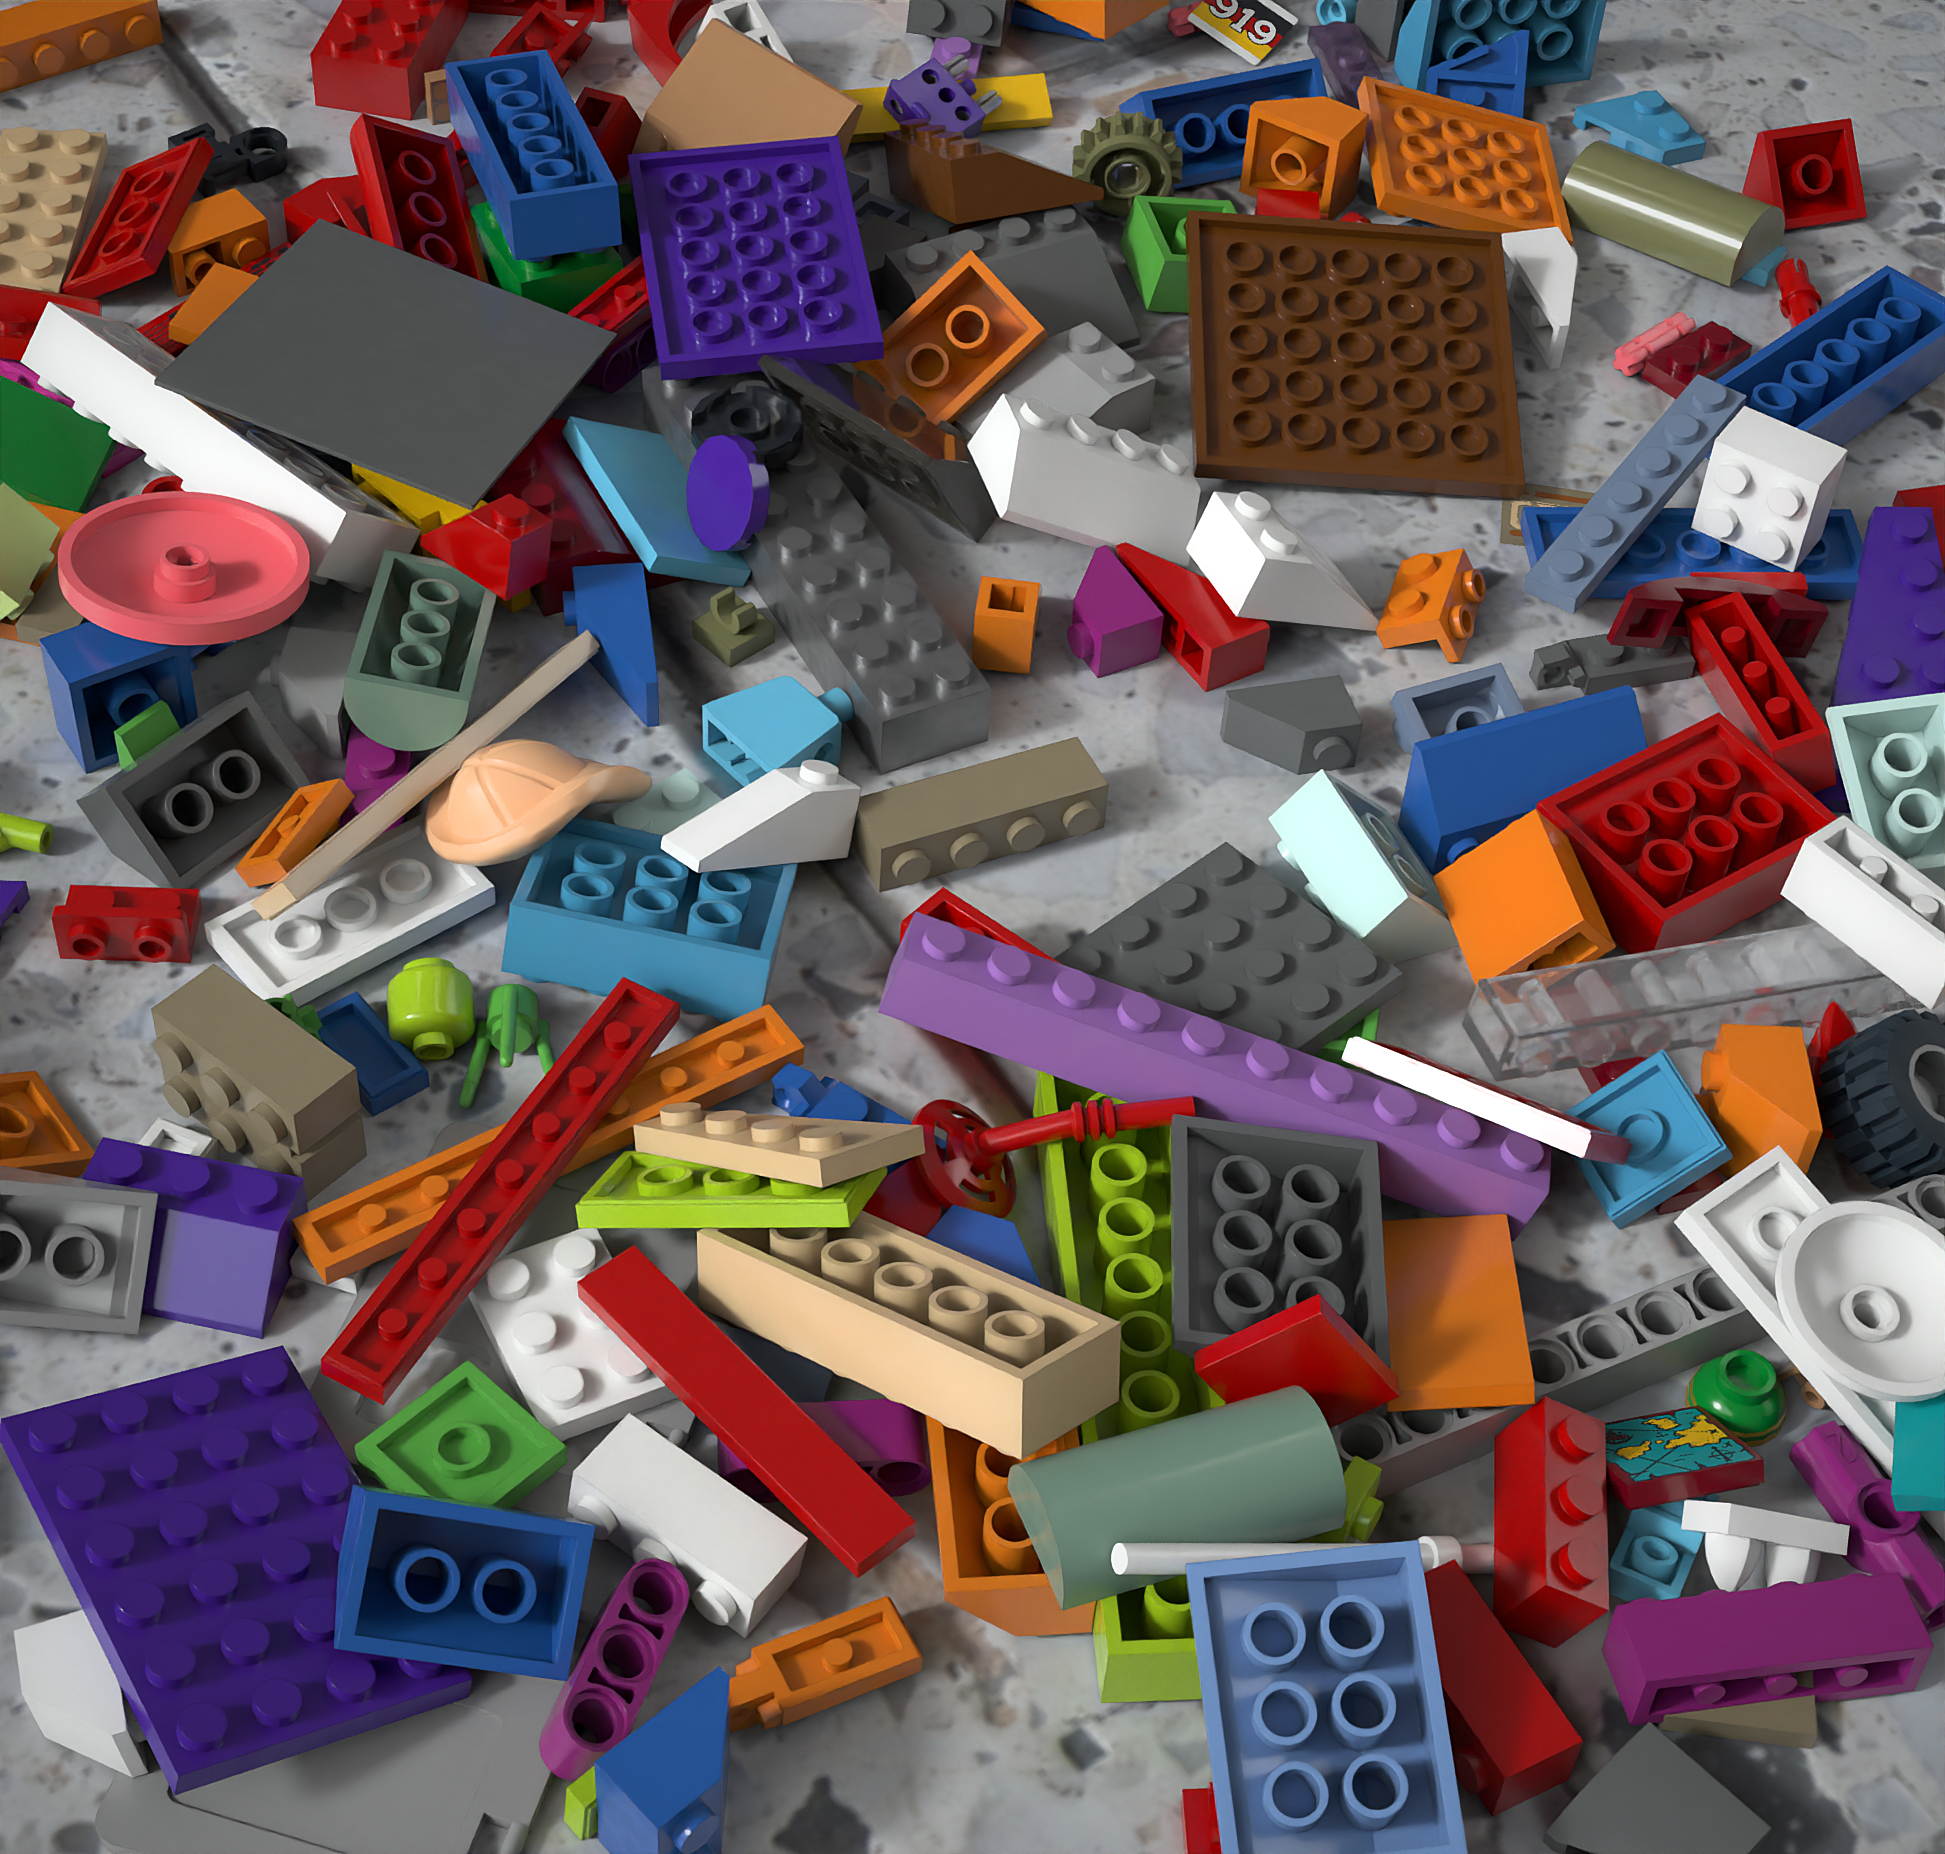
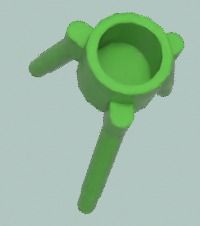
M506 984L493 989L487 996L486 1020L477 1024L476 1044L459 1099L461 1107L468 1108L472 1105L488 1052L492 1045L500 1051V1064L504 1068L512 1066L514 1053L526 1050L531 1043L536 1044L544 1075L556 1062L550 1042V1023L539 1018V1000L537 994L530 988L520 984Z

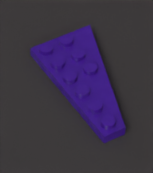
M1875 506L1867 524L1857 574H1859L1857 586L1847 619L1849 624L1840 652L1829 707L1945 692V574L1931 507ZM1831 738L1837 784L1811 794L1832 813H1851Z

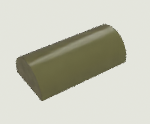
M1602 140L1591 143L1581 152L1569 170L1560 192L1563 195L1569 224L1729 287L1783 242L1785 218L1783 211L1779 207Z

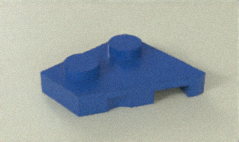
M1520 30L1512 36L1489 46L1483 45L1469 51L1462 57L1454 60L1449 59L1430 67L1426 72L1425 92L1523 118L1530 30Z

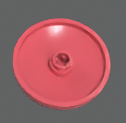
M186 491L156 492L130 496L104 504L74 522L65 532L58 548V579L62 593L69 604L86 619L104 629L125 637L158 644L210 645L257 635L289 618L300 607L308 593L310 555L304 539L297 530L287 521L265 508L240 499L211 493Z

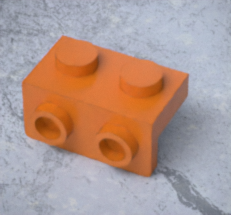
M1461 548L1436 554L1420 553L1401 561L1376 629L1384 649L1437 639L1448 663L1460 662L1462 660L1468 639L1473 636L1474 622L1480 604L1486 597L1483 575L1480 570L1473 568L1465 549Z

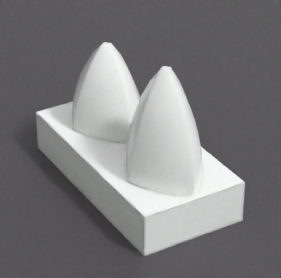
M1684 1500L1681 1526L1682 1530L1705 1534V1553L1710 1573L1718 1588L1728 1592L1738 1591L1750 1578L1758 1563L1762 1544L1765 1545L1764 1570L1768 1587L1784 1581H1794L1799 1584L1815 1582L1821 1553L1847 1555L1850 1528L1848 1525L1731 1503Z

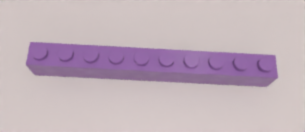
M915 911L891 963L878 1013L1128 1103L1192 1096L1195 1117L1377 1141L1380 1194L1443 1217L1507 1214L1510 1238L1513 1242L1549 1193L1552 1145L1464 1110L1385 1083L1338 1064L1281 1045L1275 1041L1259 1037L1209 1017L1152 998L1146 994L1130 990L1080 970L1023 951L1017 947L960 928L951 923Z

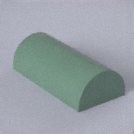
M385 549L344 679V703L348 715L354 724L375 742L402 751L429 750L451 740L460 731L467 717L498 595L442 560Z
M1296 1385L1018 1463L1010 1468L1007 1488L1062 1611L1181 1576L1116 1574L1112 1567L1111 1555L1117 1543H1292L1342 1528L1347 1506L1343 1469L1330 1428L1314 1399L1307 1391Z

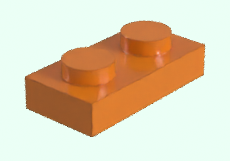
M341 778L298 788L235 867V870L249 888L277 882L309 856L321 841L327 839L339 828L341 822L339 817L355 796Z

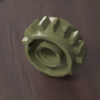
M1117 111L1115 115L1105 119L1097 118L1096 125L1091 131L1083 129L1081 132V145L1073 147L1072 176L1103 188L1104 199L1092 201L1093 209L1096 211L1101 209L1112 214V217L1129 216L1136 195L1174 197L1173 185L1181 184L1183 154L1182 148L1177 147L1175 132H1165L1162 128L1161 119L1152 120L1144 116L1143 112L1140 111L1136 114ZM1123 164H1133L1131 166H1122Z

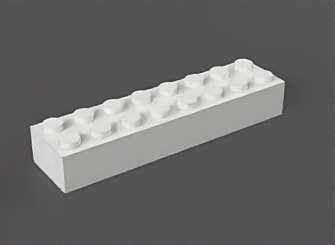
M48 302L21 359L24 365L40 375L38 384L56 395L73 399L75 401L73 409L80 415L98 423H106L111 427L108 435L114 440L134 449H142L147 453L144 461L153 468L182 478L181 488L184 491L211 493L240 499L265 508L287 521L297 530L308 547L311 581L326 585L329 579H333L353 591L363 593L366 587L373 588L385 549L410 554L421 532L420 529L292 439L154 385V380L176 358L125 323Z

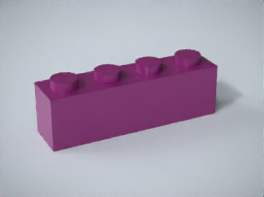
M1897 1572L1871 1576L1863 1573H1853L1837 1580L1803 1584L1794 1581H1784L1768 1588L1734 1592L1715 1589L1706 1591L1698 1596L1657 1600L1650 1597L1636 1599L1627 1604L1616 1605L1601 1651L1629 1724L1634 1726L1647 1724L1648 1722H1664L1665 1715L1815 1695V1703L1914 1691L1934 1645L1900 1573ZM1813 1670L1814 1688L1797 1685L1793 1672Z

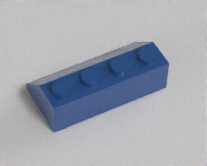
M1317 57L1139 92L1119 105V109L1122 113L1136 114L1140 111L1143 112L1144 116L1152 120L1159 118L1162 120V128L1165 132H1175L1177 147L1182 148L1183 154L1181 184L1173 185V190L1241 177L1250 106L1255 101L1328 97L1320 60Z
M1628 684L1415 742L1398 827L1432 876L1453 864L1462 855L1471 852L1504 830L1513 821L1522 818L1534 810L1539 801L1648 748L1635 691Z

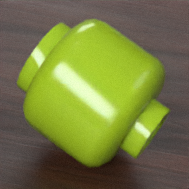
M427 957L408 962L403 967V970L390 980L387 989L389 1034L391 1038L403 1043L410 1051H413L416 1058L426 1061L448 1058L454 1053L455 1048L462 1046L472 1038L476 1026L473 985L468 975L455 968L452 962L441 958Z

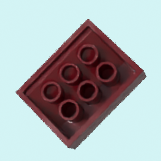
M549 418L481 499L486 503H490L510 493L553 520L547 579L530 587V592L544 617L563 612L562 591H573L572 567L643 563L565 440L562 430L568 420ZM643 564L646 590L688 579L648 572Z

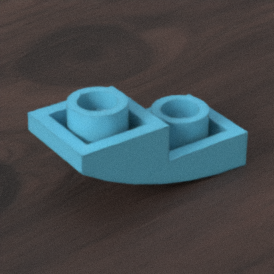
M1712 1494L1686 1500L1718 1502L1720 1496ZM1684 1500L1632 1510L1626 1528L1608 1566L1610 1594L1628 1602L1646 1597L1657 1600L1680 1597L1704 1537V1533L1681 1529Z

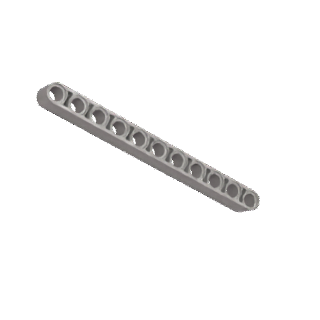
M1933 1174L1923 1176L1865 1200L1904 1210L1930 1224L1945 1236V1175ZM1710 1264L1527 1338L1535 1386V1404L1546 1396L1586 1413L1710 1361L1719 1355H1724L1767 1337L1769 1334ZM1387 1403L1331 1427L1330 1431L1338 1450L1343 1474L1355 1455L1382 1468L1375 1498L1379 1500L1493 1452L1494 1437L1534 1404L1391 1412L1387 1411Z

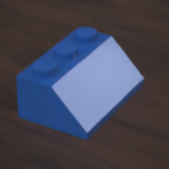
M353 1484L338 1561L334 1648L568 1681L595 1525L573 1518Z

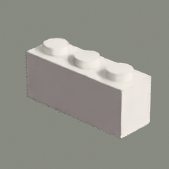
M1842 815L1806 838L1780 894L1930 1010L1944 1002L1945 890L1845 815Z
M630 1413L573 1471L567 1511L574 1516V1519L595 1525L594 1538L599 1540L607 1539L631 1556L635 1563L652 1558L670 1562L681 1571L686 1579L690 1594L689 1598L693 1601L697 1610L714 1624L727 1625L746 1638L799 1577L808 1541L806 1536Z

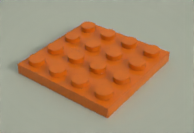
M1364 76L1358 88L1357 96L1360 110L1369 113L1365 141L1378 209L1384 210L1389 215L1397 218L1410 217L1430 222L1438 228L1501 232L1503 234L1559 227L1570 246H1572L1574 241L1563 195L1560 194L1561 187L1545 124Z

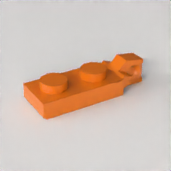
M884 1596L753 1647L751 1649V1658L735 1666L736 1676L730 1678V1733L754 1726L758 1721L764 1730L775 1728L780 1724L785 1726L920 1672L922 1670L923 1655L890 1596Z

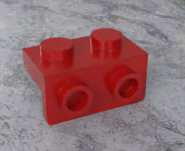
M536 1L493 49L489 57L546 49L561 79H563L572 64L568 60L571 58L577 63L590 46L593 38L587 32L595 17L586 12L574 26H571Z

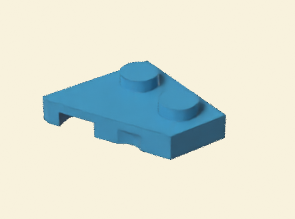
M1657 90L1641 91L1634 95L1577 106L1575 110L1573 124L1577 128L1584 131L1591 125H1597L1611 132L1610 144L1668 166L1703 158L1706 141Z

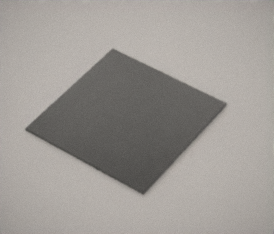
M318 219L154 380V385L473 510L617 339V334L333 223Z

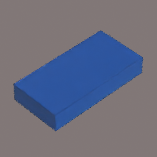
M357 991L316 1012L322 1023V1027L317 1032L323 1044L356 1067L360 1102L372 1117L430 1087L429 1074L426 1068L403 1043L390 1037L387 1024Z

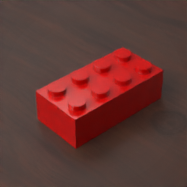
M342 0L310 53L315 105L411 121L425 97L424 73L440 70L469 17L468 0Z

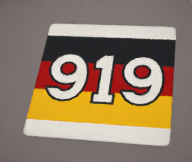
M1204 0L1187 17L1188 21L1255 66L1298 22L1295 16L1272 0Z

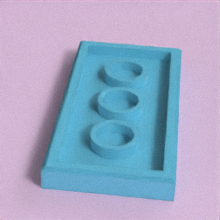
M569 417L562 430L565 440L648 572L730 586H744L752 570L740 552H715L704 546L693 531L687 511L686 485L688 473L662 434Z

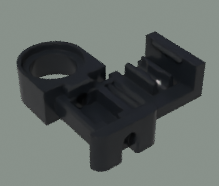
M208 123L168 138V150L198 137H205L215 150L197 187V190L205 198L216 195V186L238 177L248 175L255 183H259L282 173L288 166L287 138L279 130L270 127H256L229 137L230 144L226 141L219 143L214 138L215 130ZM267 148L275 150L276 153L272 155H257L252 151Z

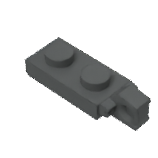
M1608 634L1564 640L1553 645L1535 649L1531 671H1529V676L1537 690L1572 685L1573 687L1580 688L1585 696L1628 684L1631 688L1688 679L1692 676L1696 661L1680 636H1666L1661 648L1610 645L1606 639Z

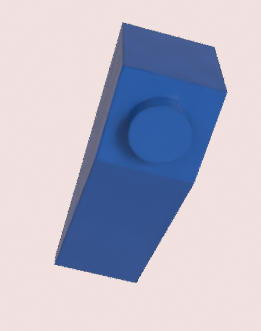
M643 563L572 567L573 591H562L565 627L576 626L577 636L588 629L600 645L597 648L599 651L588 661L647 727L659 726L658 676Z

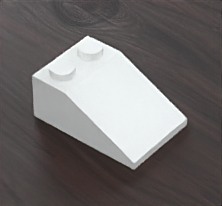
M1242 491L1239 495L1213 492L1186 550L1236 617L1370 631L1376 630L1379 623L1378 618L1331 559L1273 509L1266 499L1249 491Z

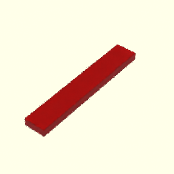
M635 1245L577 1282L578 1297L857 1578H860L915 1537L916 1521Z

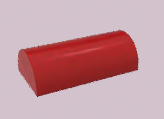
M362 113L351 128L349 140L373 239L489 284L452 140Z

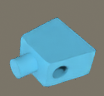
M781 676L703 705V750L743 787L774 769L801 767L802 762L805 760L824 761L837 767L841 760L842 724L853 719L854 708L848 695L838 687L815 697L793 677Z

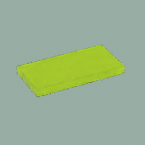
M624 1151L575 1207L579 1228L850 1227L888 1172L887 1166L822 1188L643 1152Z

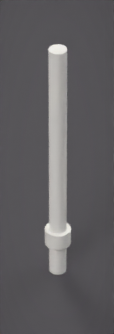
M1422 1536L1418 1539L1424 1572L1455 1559L1465 1574H1493L1494 1544H1459L1452 1536ZM1117 1543L1112 1550L1111 1562L1115 1573L1118 1575H1186V1563L1383 1543Z

